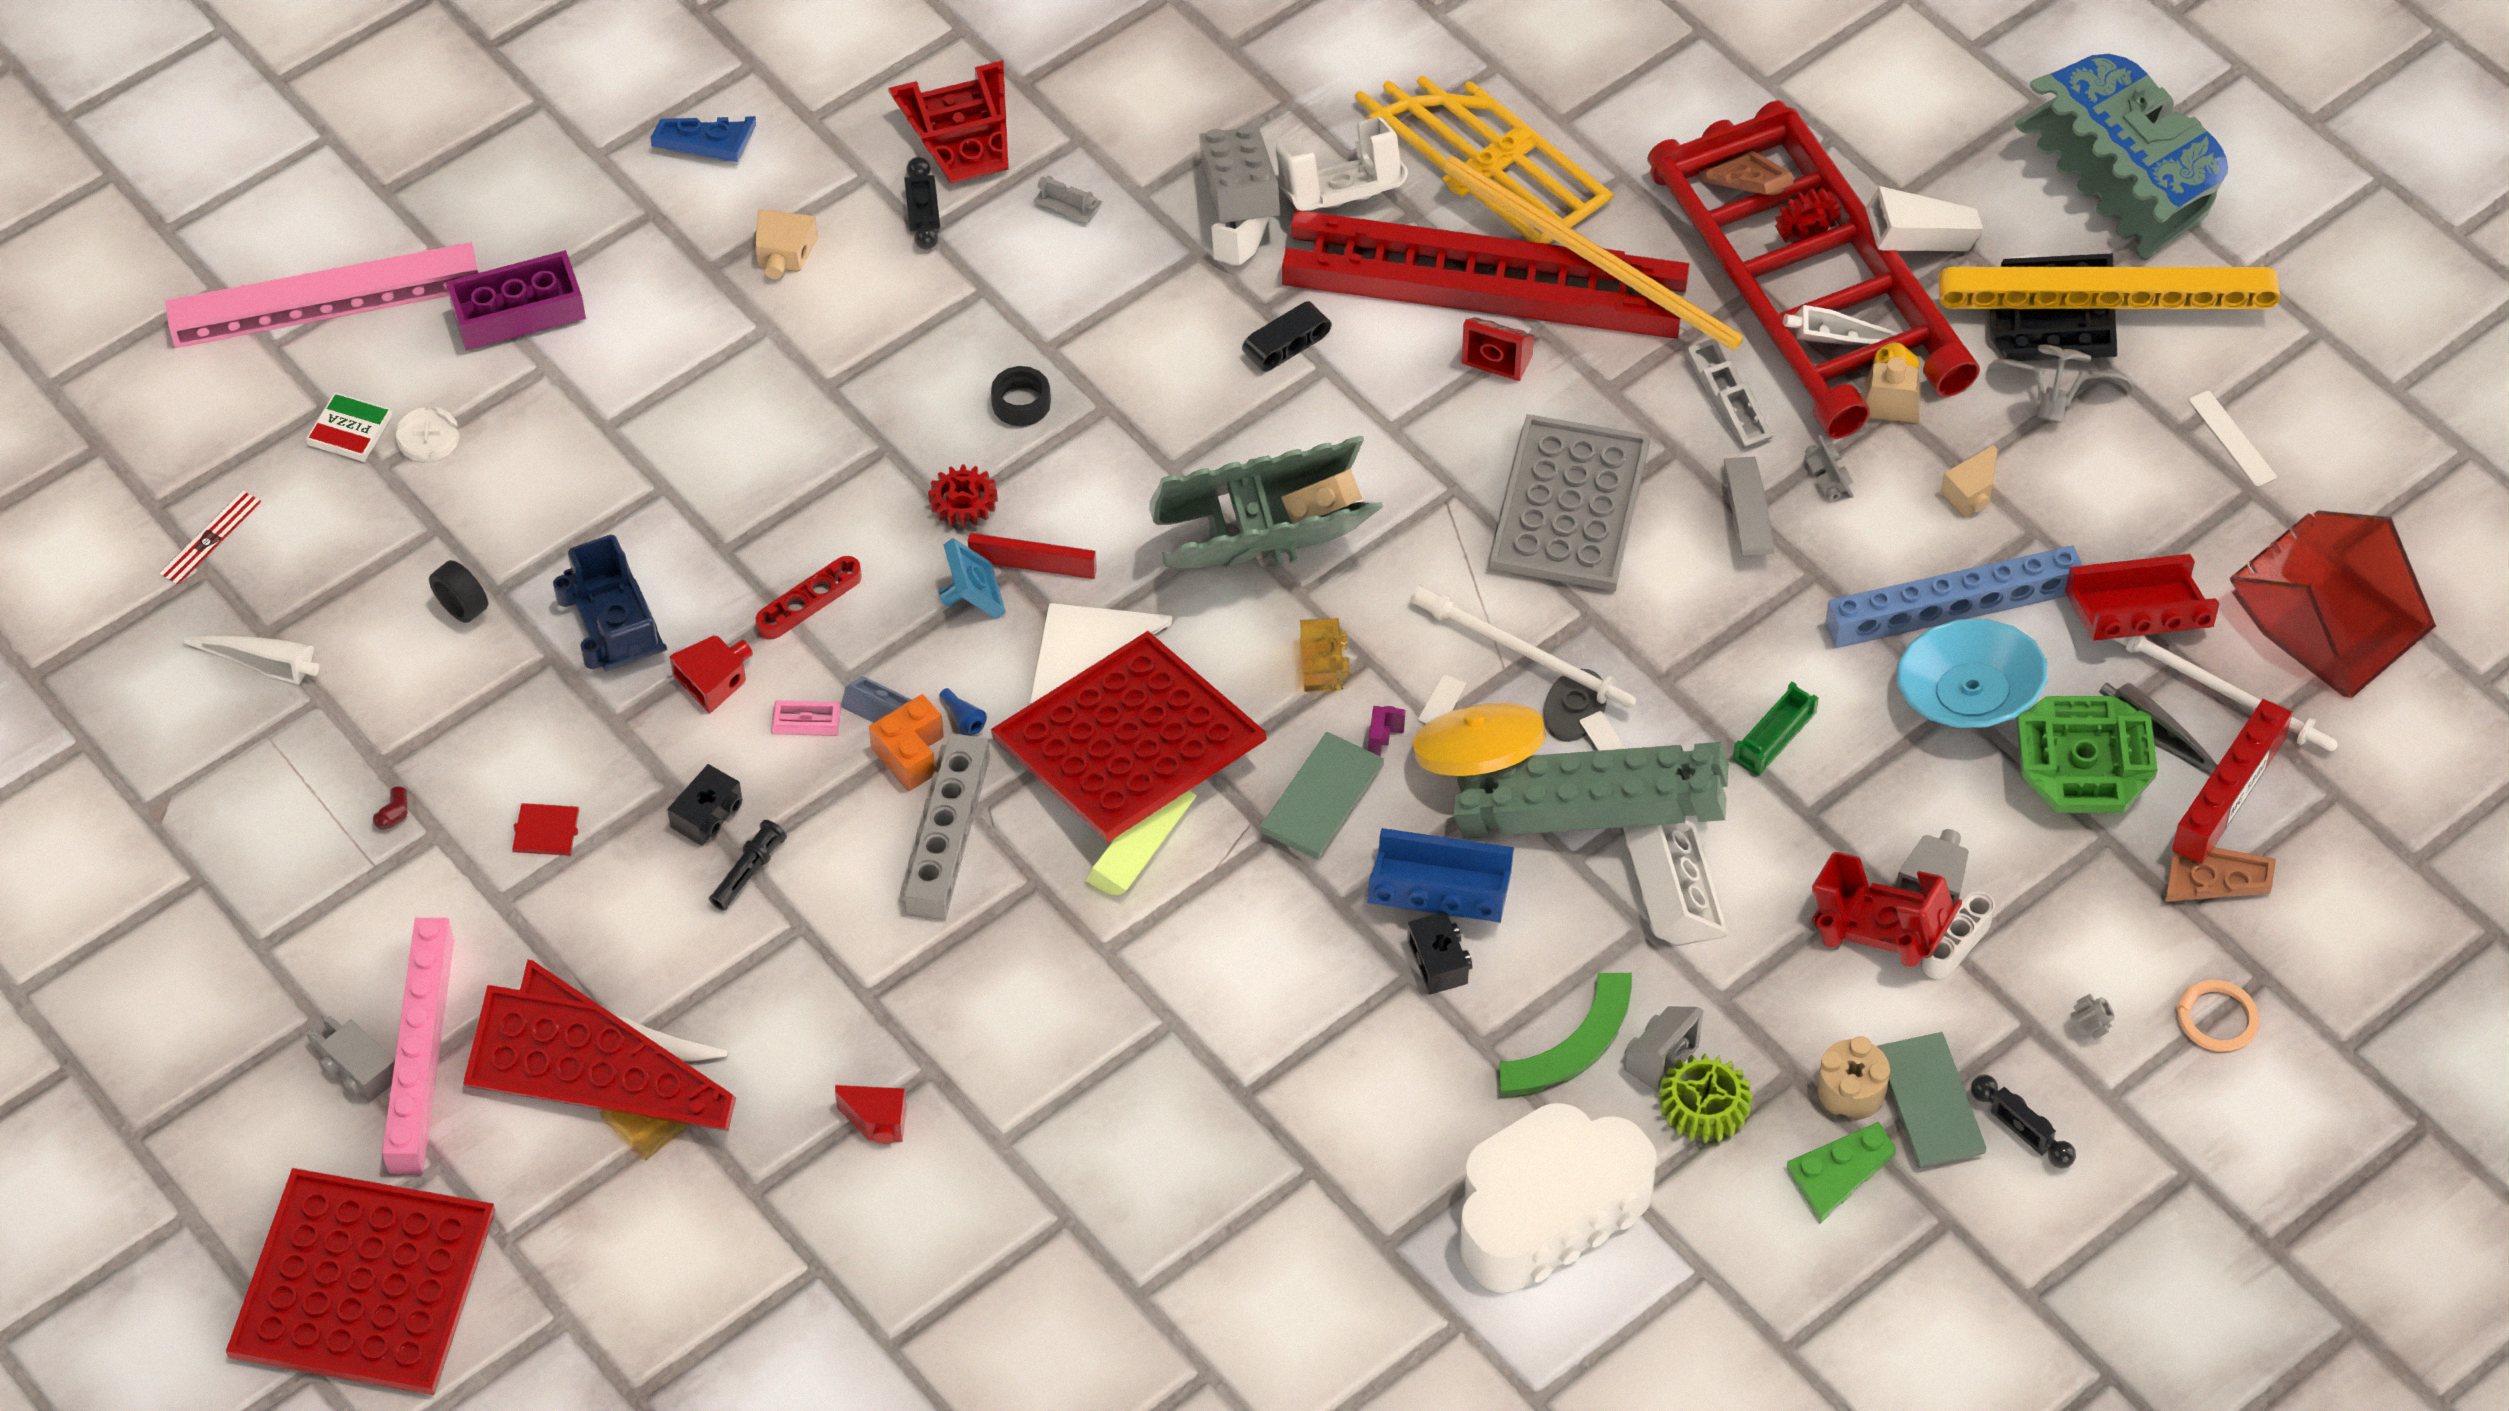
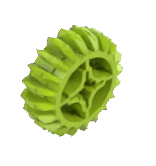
M1704 1053L1701 1060H1697L1691 1054L1687 1063L1679 1059L1675 1068L1669 1067L1667 1070L1666 1078H1663L1660 1082L1661 1091L1658 1094V1102L1661 1105L1660 1112L1662 1116L1667 1117L1666 1123L1668 1127L1677 1126L1676 1132L1678 1136L1688 1132L1691 1142L1696 1136H1701L1705 1144L1709 1141L1710 1136H1713L1718 1142L1723 1138V1133L1732 1137L1735 1133V1128L1742 1129L1745 1118H1748L1750 1115V1104H1752L1753 1098L1750 1092L1749 1080H1743L1744 1073L1742 1069L1733 1071V1062L1730 1061L1722 1064L1720 1055L1715 1060H1708L1707 1054Z

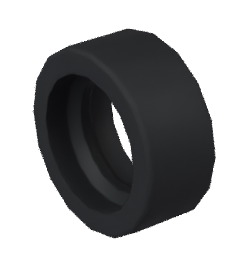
M1015 366L999 373L993 380L991 387V402L995 415L1001 421L1012 426H1027L1043 419L1050 410L1051 404L1050 385L1047 377L1039 370L1028 366ZM1018 387L1031 388L1039 393V397L1036 400L1025 405H1013L1002 398L1006 392Z
M449 560L430 574L429 584L435 597L457 620L469 623L487 609L489 603L483 587L472 573L460 563Z

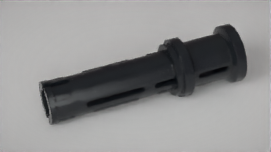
M764 819L760 823V830L751 841H746L743 845V855L728 872L713 894L709 896L710 903L717 909L726 911L760 865L767 864L771 860L770 854L779 843H783L787 839L784 830L776 823Z

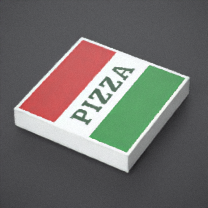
M334 393L307 436V443L312 447L365 462L392 418L391 409Z

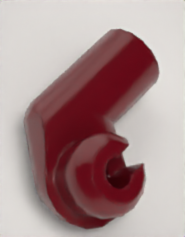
M404 787L392 788L390 790V803L374 814L373 823L378 829L391 828L407 817V790Z

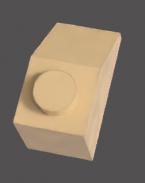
M1994 445L1944 473L1941 494L1964 517L1975 511L1980 512L1984 510L1990 503L1998 450Z

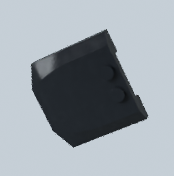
M2113 253L2003 259L2001 262V267H2114ZM1990 309V338L2005 359L2016 361L2059 359L2056 355L2040 352L2038 350L2039 345L2057 346L2062 350L2072 349L2091 356V358L2117 357L2115 309Z

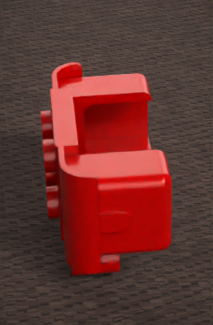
M1833 852L1812 885V891L1818 906L1812 917V922L1819 929L1823 944L1826 947H1836L1842 943L1843 939H1846V941L1899 953L1901 963L1906 967H1913L1922 958H1930L1962 906V900L1957 899L1953 906L1945 878L1918 871L1917 876L1923 894L1872 883L1869 887L1860 857Z

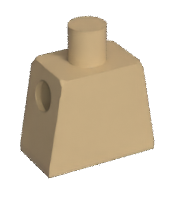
M759 209L756 231L758 265L765 268L766 276L771 279L782 278L784 270L800 271L818 238L816 216Z
M1899 357L1891 358L1888 363H1874L1861 393V396L1870 408L1868 418L1919 424L1921 407L1919 369L1915 366H1907L1905 360Z

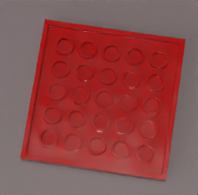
M1149 631L1141 634L991 729L992 737L1107 842L1267 740L1264 729Z
M292 1168L226 1349L228 1358L434 1395L496 1211L494 1203Z

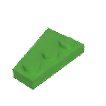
M1876 1122L1787 1162V1170L1822 1223L1840 1202L1843 1204L1851 1196L1852 1191L1863 1181H1868L1895 1156L1896 1147L1881 1124Z

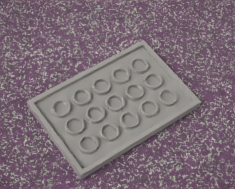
M1526 414L1490 558L1489 569L1616 591L1651 435Z

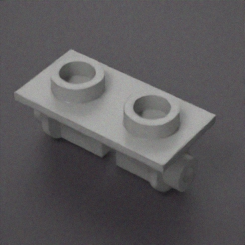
M1042 176L1040 178L1038 188L1042 190L1034 199L1036 204L1084 223L1089 222L1102 201L1093 197L1092 192H1084L1072 186L1067 188L1066 184L1054 180L1051 176L1046 178Z
M1818 435L1822 444L1818 446L1811 445L1806 448L1805 460L1815 476L1826 471V473L1816 478L1824 497L1835 501L1846 490L1851 498L1854 497L1848 486L1853 483V480L1845 466L1838 467L1836 461L1840 460L1841 457L1834 444L1830 443L1827 445L1822 436Z

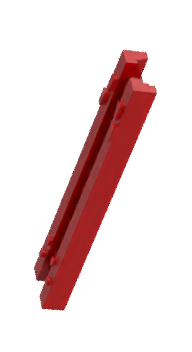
M1300 210L1294 211L1291 237L1296 240L1315 242L1314 251L1285 249L1282 262V285L1678 339L1681 318L1645 296L1627 294L1628 285L1565 246ZM1328 245L1346 246L1344 255L1327 253ZM1358 249L1376 250L1374 260L1362 258V255L1358 254ZM1605 249L1669 290L1686 292L1690 263L1626 255L1625 251ZM1389 252L1406 254L1404 264L1388 262ZM1419 256L1436 258L1435 267L1418 266ZM1447 260L1466 262V271L1445 269ZM1477 264L1498 267L1496 276L1476 274ZM1507 268L1528 271L1527 279L1506 278ZM1538 272L1559 275L1557 284L1536 282ZM1568 276L1589 279L1588 289L1566 286ZM1598 280L1619 281L1618 293L1597 290Z

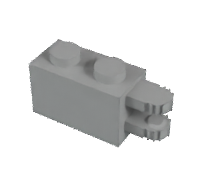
M328 1016L323 1023L327 1031L332 1035L325 1039L319 1032L312 1029L306 1036L314 1047L322 1053L323 1059L321 1063L332 1076L338 1074L352 1095L358 1096L360 1094L370 1103L392 1085L395 1059L352 1019L342 1026L332 1016Z

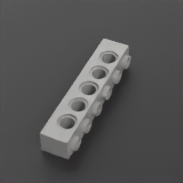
M950 733L947 744L940 747L938 763L941 766L939 772L934 771L932 775V798H927L923 810V817L926 818L924 826H918L916 833L917 852L910 854L908 862L910 877L908 881H903L900 891V900L905 901L907 915L946 921L990 760L989 739Z

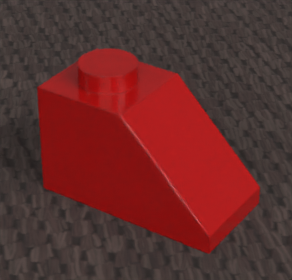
M835 1085L837 1109L867 1140L883 1144L903 1142L907 1109L905 1088Z

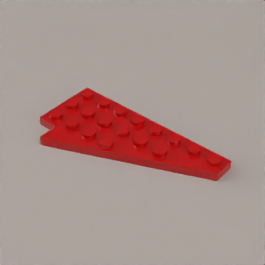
M527 959L520 990L487 985L463 1081L466 1087L729 1131L736 1097L732 1093L535 961Z

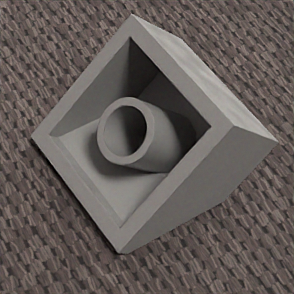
M1668 1006L1660 1016L1654 1015L1647 1023L1642 1036L1639 1039L1634 1037L1624 1051L1626 1055L1625 1070L1656 1092H1659L1660 1082L1663 1078H1666V1072L1669 1067L1675 1068L1679 1059L1686 1062L1690 1055L1699 1047L1704 1010L1699 1007Z

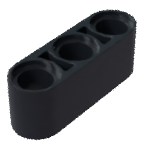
M1306 301L1249 335L1242 345V350L1262 371L1268 372L1322 340L1329 333L1332 323L1312 302Z

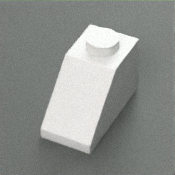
M1269 217L1219 223L1218 221L1211 227L1214 260L1227 262L1231 266L1243 264L1257 252Z

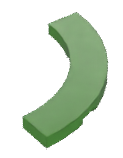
M1632 972L1598 973L1596 996L1587 1017L1576 1031L1562 1043L1539 1055L1520 1060L1500 1062V1098L1523 1096L1544 1091L1546 1087L1561 1081L1565 1083L1593 1065L1616 1039L1627 1015L1632 989Z

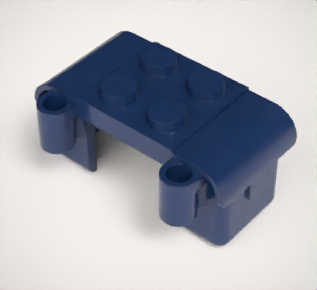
M610 534L570 548L568 550L570 569L563 572L564 575L556 577L553 581L557 603L562 607L575 604L589 637L585 638L580 645L584 665L589 669L603 667L604 671L607 672L667 651V645L663 643L659 635L657 625L640 587L631 573L625 552L622 550L617 537Z

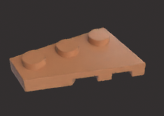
M1750 151L1699 171L1701 182L1766 195L1779 194L1784 191L1785 187L1794 184L1791 172L1755 151Z
M2214 847L2204 863L2200 864L2173 851L2165 902L2270 894L2276 859Z

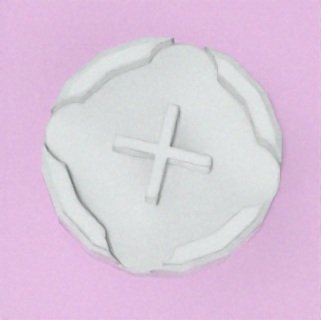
M425 407L418 408L407 413L398 422L396 428V441L399 450L405 457L418 462L438 461L448 456L456 448L459 440L457 421L451 413L433 407V410H425Z

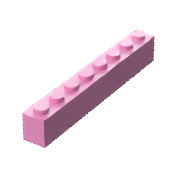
M415 918L382 1151L385 1165L390 1175H423L454 947V936L449 918Z

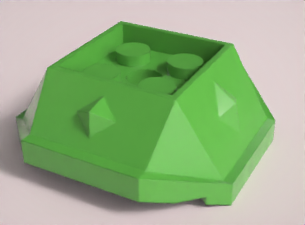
M2046 696L2028 711L2026 710L2021 713L2017 718L2022 778L2057 813H2124L2156 778L2158 769L2151 715L2141 710H2135L2129 704L2114 696Z

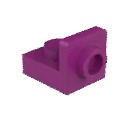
M1373 706L1368 751L1381 757L1382 745L1389 746L1390 732H1404L1405 709L1393 706Z

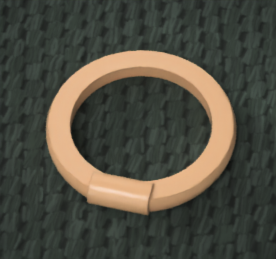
M2206 980L2187 987L2176 1006L2179 1023L2184 1033L2194 1043L2211 1051L2228 1052L2237 1050L2247 1045L2254 1038L2259 1027V1014L2254 1001L2243 989L2230 982ZM2209 992H2219L2235 998L2241 1003L2247 1013L2248 1026L2240 1036L2230 1040H2217L2201 1033L2193 1024L2189 1013L2197 997Z

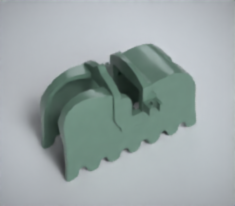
M1352 437L1336 445L1323 443L1307 451L1295 449L1271 458L1269 455L1256 459L1253 458L1249 459L1245 464L1233 462L1212 471L1208 468L1200 469L1184 477L1171 475L1161 478L1159 486L1152 495L1149 504L1153 522L1156 525H1171L1208 517L1211 538L1209 541L1197 544V542L1184 543L1174 553L1170 551L1162 552L1165 567L1177 569L1222 565L1229 567L1248 562L1255 558L1259 552H1262L1265 559L1273 558L1275 566H1280L1283 563L1280 554L1283 552L1289 555L1290 563H1294L1298 559L1295 549L1324 543L1355 530L1383 507L1382 502H1356L1325 515L1307 517L1300 522L1292 524L1281 497L1351 469L1364 441V437ZM1228 493L1240 531L1239 535L1233 537L1228 535L1218 496Z

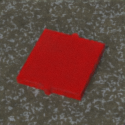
M521 803L518 822L513 825L515 831L513 852L571 856L574 836L578 835V828L576 826L579 807Z

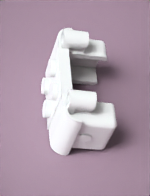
M1376 117L1357 122L1358 136L1355 138L1358 160L1317 170L1314 153L1303 154L1301 137L1280 142L1276 145L1279 177L1276 175L1278 186L1298 210L1310 211L1322 207L1337 208L1346 202L1367 200L1372 195L1397 188L1405 182L1408 170L1400 160L1397 134L1383 118Z

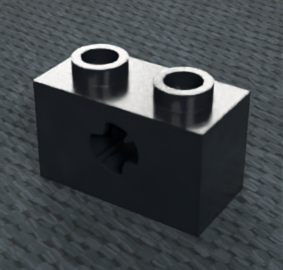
M707 764L668 807L670 828L703 846L710 837H714L719 832L722 823L728 816L735 814L739 810L743 801L740 782L712 765Z
M1446 912L1408 922L1407 941L1429 995L1468 984L1469 970L1473 969L1468 950H1462L1459 943L1461 942V934L1457 923H1451Z

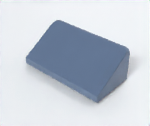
M862 676L845 687L841 705L844 709L874 723L912 699Z

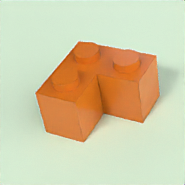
M921 694L869 725L871 749L908 792L932 778L935 771L934 753L929 746L944 738L941 713L924 694Z

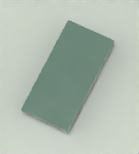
M1326 731L1261 824L1260 833L1319 860L1383 767L1384 758Z
M1943 1032L1877 1045L1888 1059L1890 1065L1888 1087L1918 1168L1985 1154L1987 1147Z

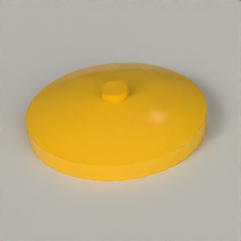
M1485 703L1456 709L1431 720L1415 735L1413 748L1417 763L1427 771L1448 776L1479 775L1510 767L1530 757L1544 743L1546 732L1542 716L1530 707L1514 703Z

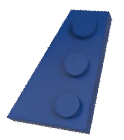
M756 116L745 117V121L729 122L728 117H717V122H700L697 118L660 119L651 135V146L697 156L738 162L756 127Z

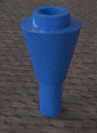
M945 688L940 692L939 697L949 707L961 735L972 736L978 734L984 728L987 720L985 711L958 698L949 688Z

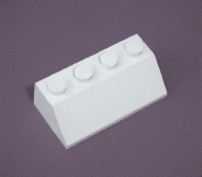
M1686 820L1685 823L1623 827L1626 835V846L1631 852L1635 866L1634 873L1639 880L1643 893L1642 900L1647 907L1651 920L1650 928L1655 936L1680 945L1727 935L1728 931L1695 824Z

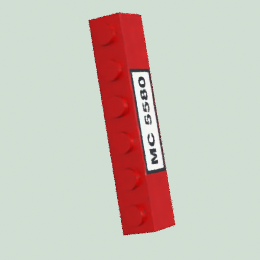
M2266 699L2261 700L2178 823L2172 851L2200 864L2204 863L2287 738L2293 711Z

